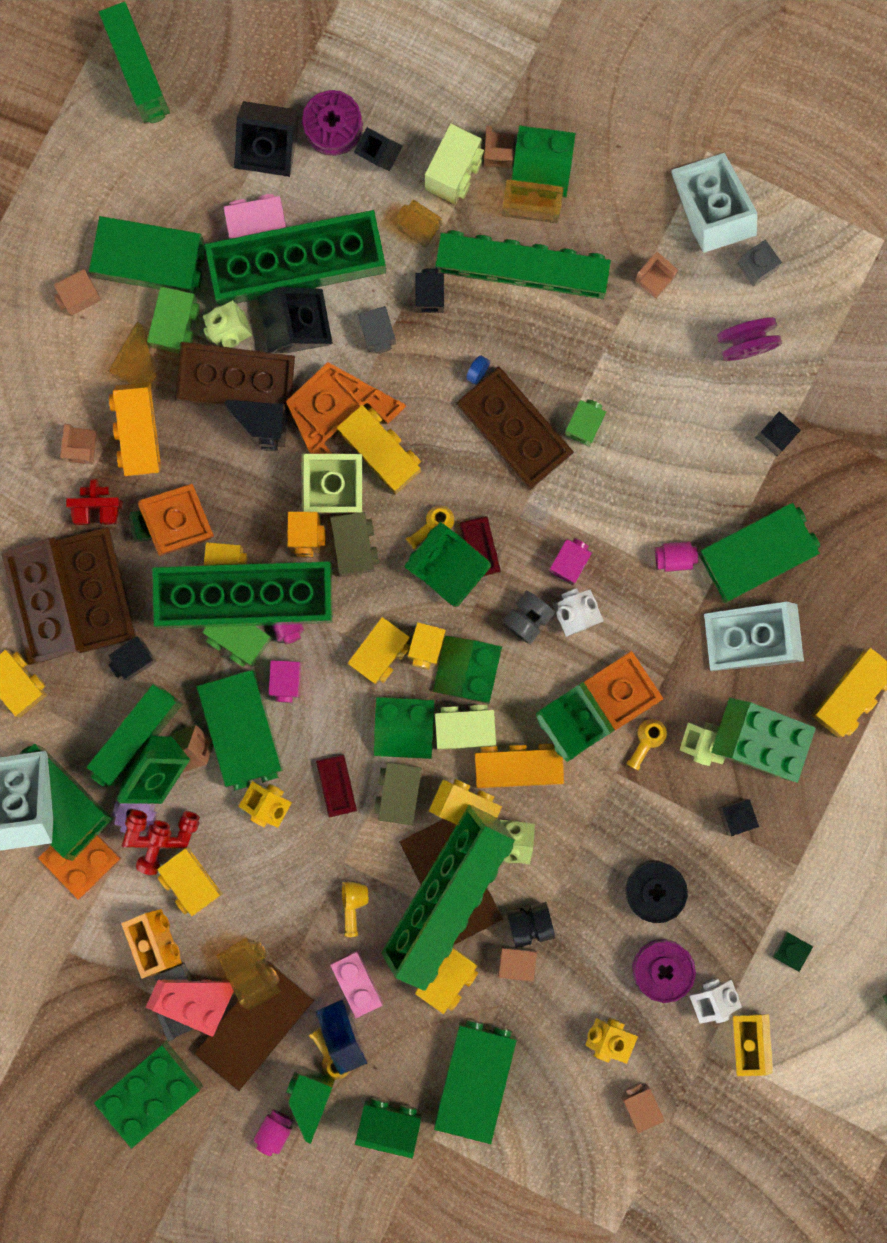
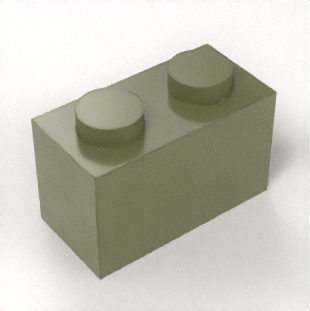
M365 512L330 517L340 577L375 572L374 564H379L377 548L370 545L369 536H374L372 518L366 519Z
M388 762L386 768L381 767L378 785H384L382 797L376 796L374 814H379V821L413 826L422 768Z

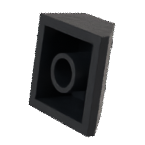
M243 101L236 122L234 168L290 177L297 140L299 110Z
M279 287L258 297L268 353H292L333 344L323 289Z
M225 400V407L251 440L257 446H261V450L278 451V447L285 448L288 413L284 404Z

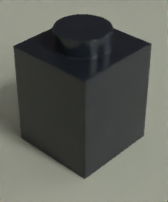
M367 127L354 153L376 166L390 171L403 146Z
M432 268L422 269L421 273H415L416 313H444V273H438L437 269Z
M779 411L755 438L775 456H778L801 429Z
M138 636L108 655L112 661L108 665L117 678L122 676L127 681L157 662L142 638Z
M742 799L718 808L728 836H734L759 827L750 799Z

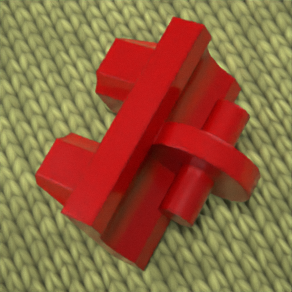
M97 478L90 480V487H80V496L90 495V498H66V507L71 510L74 525H90V510H100V524L116 525L119 509H123V501L119 500V497L99 498V495H109V486L99 487Z

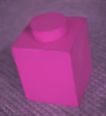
M576 538L572 541L566 539L548 572L574 585L592 554L587 550L589 546Z
M271 660L269 696H276L275 702L293 703V697L300 698L301 662Z

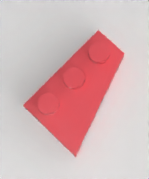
M210 979L201 981L158 980L145 1008L213 1037L237 982L230 979H222V981H212Z

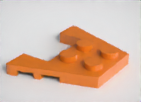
M329 362L286 401L310 454H333L327 448L325 442L337 431V427L361 405L368 404L386 424H389L406 407L401 401L388 396Z

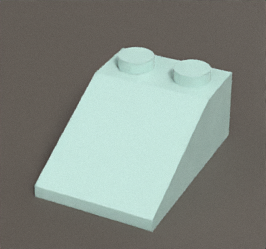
M725 153L672 170V176L689 224L703 253L757 236V211Z
M780 602L704 614L710 671L772 666L804 661L798 605L795 603Z
M41 751L0 757V851L52 843L53 811L47 752Z

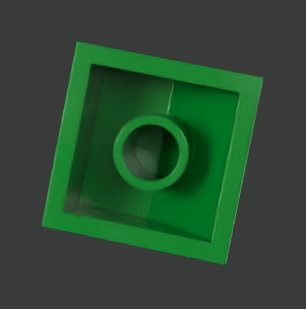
M519 125L510 191L567 198L576 133Z
M445 636L433 692L489 705L502 646Z
M376 697L374 756L432 759L435 700Z
M151 736L135 762L131 765L129 772L122 782L116 800L119 804H162L189 763L190 758L173 737Z
M303 1066L300 1074L294 1072L286 1093L291 1094L288 1103L305 1142L311 1144L335 1080Z
M371 1098V1102L365 1101L355 1145L413 1159L422 1114L416 1113V1108L407 1105H400L399 1109L388 1106V1101L378 1098Z

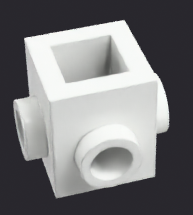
M577 588L562 594V601L553 604L566 637L603 622L591 589L579 593Z
M718 978L706 981L702 984L703 989L690 995L700 1024L710 1021H716V1023L728 1021L733 1018V1012L742 1008L732 980L720 982Z

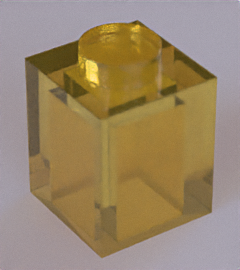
M414 199L409 206L404 204L396 216V219L399 220L397 222L398 230L427 248L442 226V218Z

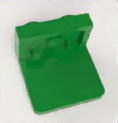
M440 521L436 527L430 530L422 545L412 552L404 567L423 580L450 605L458 607L490 569L491 563L456 532Z
M584 682L536 712L539 726L552 740L557 754L567 762L615 731Z

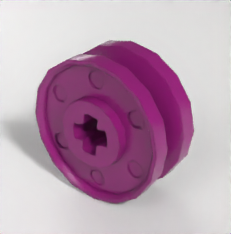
M328 90L318 93L308 101L303 110L302 123L307 141L315 150L324 155L338 156L348 153L358 144L362 137L363 121L359 106L351 96L342 91ZM332 119H336V126L334 127L329 126Z
M773 317L756 319L735 325L718 333V343L733 344V346L722 352L723 361H736L753 357L781 346V336L766 335L767 332L776 328V319Z
M667 939L652 940L643 945L636 953L632 964L633 980L639 990L651 1000L661 1003L676 1002L686 996L693 987L696 977L695 962L689 952L678 943ZM660 965L665 967L670 965V968L667 969L670 972L668 976L665 977L662 974L657 976L660 973L658 970Z

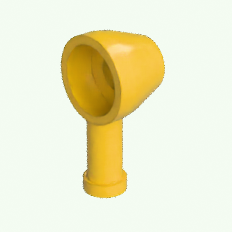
M442 505L432 507L426 515V524L412 536H408L405 539L414 550L427 538L430 530L439 524L435 520V516L438 513L445 515L446 520L442 523L452 529L454 514L448 507Z
M648 719L640 724L637 731L640 743L631 759L626 762L631 768L639 771L640 764L649 749L658 747L665 741L667 731L664 724L659 720ZM651 727L658 730L656 738H651L648 734Z
M342 882V903L345 912L344 936L356 937L359 935L356 909L368 904V888L366 885L355 882Z
M319 1027L308 1036L310 1039H313L324 1056L322 1061L323 1072L331 1079H342L350 1072L351 1059L346 1052L338 1049L333 1050L322 1033L323 1030ZM333 1062H338L342 1068L340 1071L335 1072L331 1069L330 1065Z

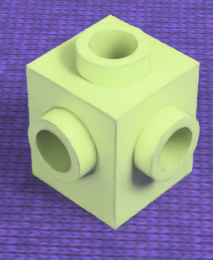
M233 300L225 305L215 307L211 312L203 315L206 324L203 330L211 344L215 343L217 346L233 348L239 342L253 336L245 312Z
M705 722L704 727L688 723L680 751L694 756L693 761L710 766L711 761L723 764L725 758L711 753L720 726Z
M500 820L515 839L512 852L503 861L507 863L530 864L534 847L535 824L516 820Z

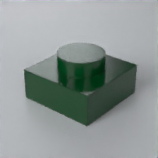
M141 511L130 512L128 516L134 543L152 540Z
M786 931L772 957L800 972L813 946Z

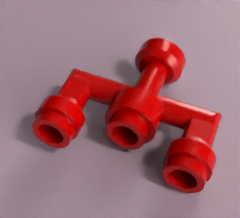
M132 810L125 822L127 830L122 847L148 848L146 855L138 858L136 869L146 875H156L158 873L157 869L160 868V863L157 860L160 847L187 848L192 833L198 829L200 817L191 811L183 812L178 821L179 832L177 837H170L172 833L170 825L161 820H156L152 825H149L146 836H139L140 832L145 830L147 815L143 811Z

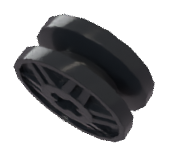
M661 861L646 862L636 867L628 877L625 887L626 900L631 910L642 920L651 923H666L676 918L685 908L688 898L687 883L682 874L672 865ZM655 884H660V889L664 890V894L659 895L658 900H654L653 895L649 894V889H654Z

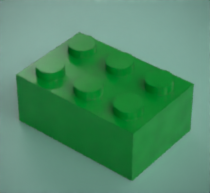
M729 697L711 753L776 778L798 783L816 728L752 702Z
M165 1041L98 1098L94 1104L132 1149L197 1094L204 1085L170 1044Z

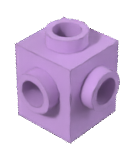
M116 801L112 816L116 817L114 824L121 826L120 832L126 833L127 827L125 822L129 810H140L147 815L145 830L140 833L147 832L149 825H152L156 819L157 812L154 811L156 804H119Z

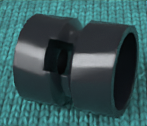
M547 902L530 905L529 911H525L523 908L506 911L515 948L531 945L533 939H537L539 942L555 939Z

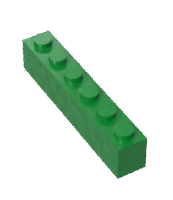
M449 230L447 233H441L435 265L438 273L604 300L611 260L605 259V256L602 254L589 253L588 256L578 255L577 251L562 248L559 252L549 250L548 246L542 244H532V247L522 246L519 241L511 239L497 242L492 241V237L486 235H476L475 238L466 237L464 233L455 230Z

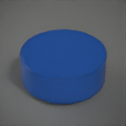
M482 355L478 356L467 372V380L477 385L486 374L490 360Z

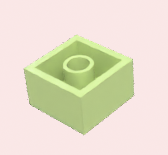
M450 124L425 173V190L456 205L459 197L464 199L471 185L469 183L471 173L477 174L483 162L482 155L484 150L481 149L482 139Z
M301 454L302 512H362V454Z
M487 705L470 706V711L458 712V707H442L441 713L435 714L437 750L496 746L494 710H488Z

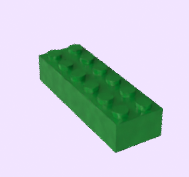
M374 210L204 244L218 306L225 305L232 300L236 304L258 300L259 296L279 287L317 288L387 273Z
M330 562L152 567L154 627L157 629L333 623L332 566Z
M470 804L466 808L381 952L396 979L423 991L436 979L440 965L451 954L453 944L458 935L466 929L468 918L474 908L481 904L483 893L489 883H492L497 877L498 868L504 858L508 857L512 852L515 839L497 817Z

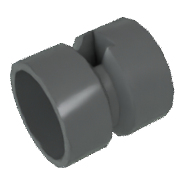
M526 590L517 602V610L511 609L501 623L524 642L531 645L540 633V625L546 626L554 616L555 611L533 593ZM529 611L534 614L532 620L525 616Z

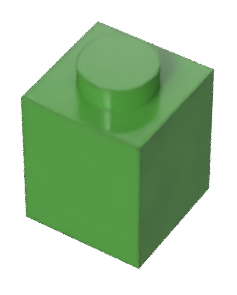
M587 399L586 402L580 400L564 435L590 447L606 414V411L602 410L603 406L590 399Z

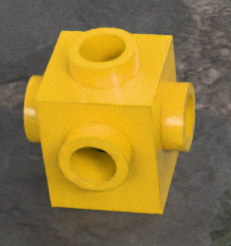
M252 781L238 807L252 815L250 820L264 828L267 823L279 828L292 802L283 797L285 791L270 783L266 788Z
M609 1017L606 1022L596 1018L588 1032V1039L585 1045L595 1051L594 1057L610 1063L612 1058L627 1064L638 1036L624 1029L625 1024Z

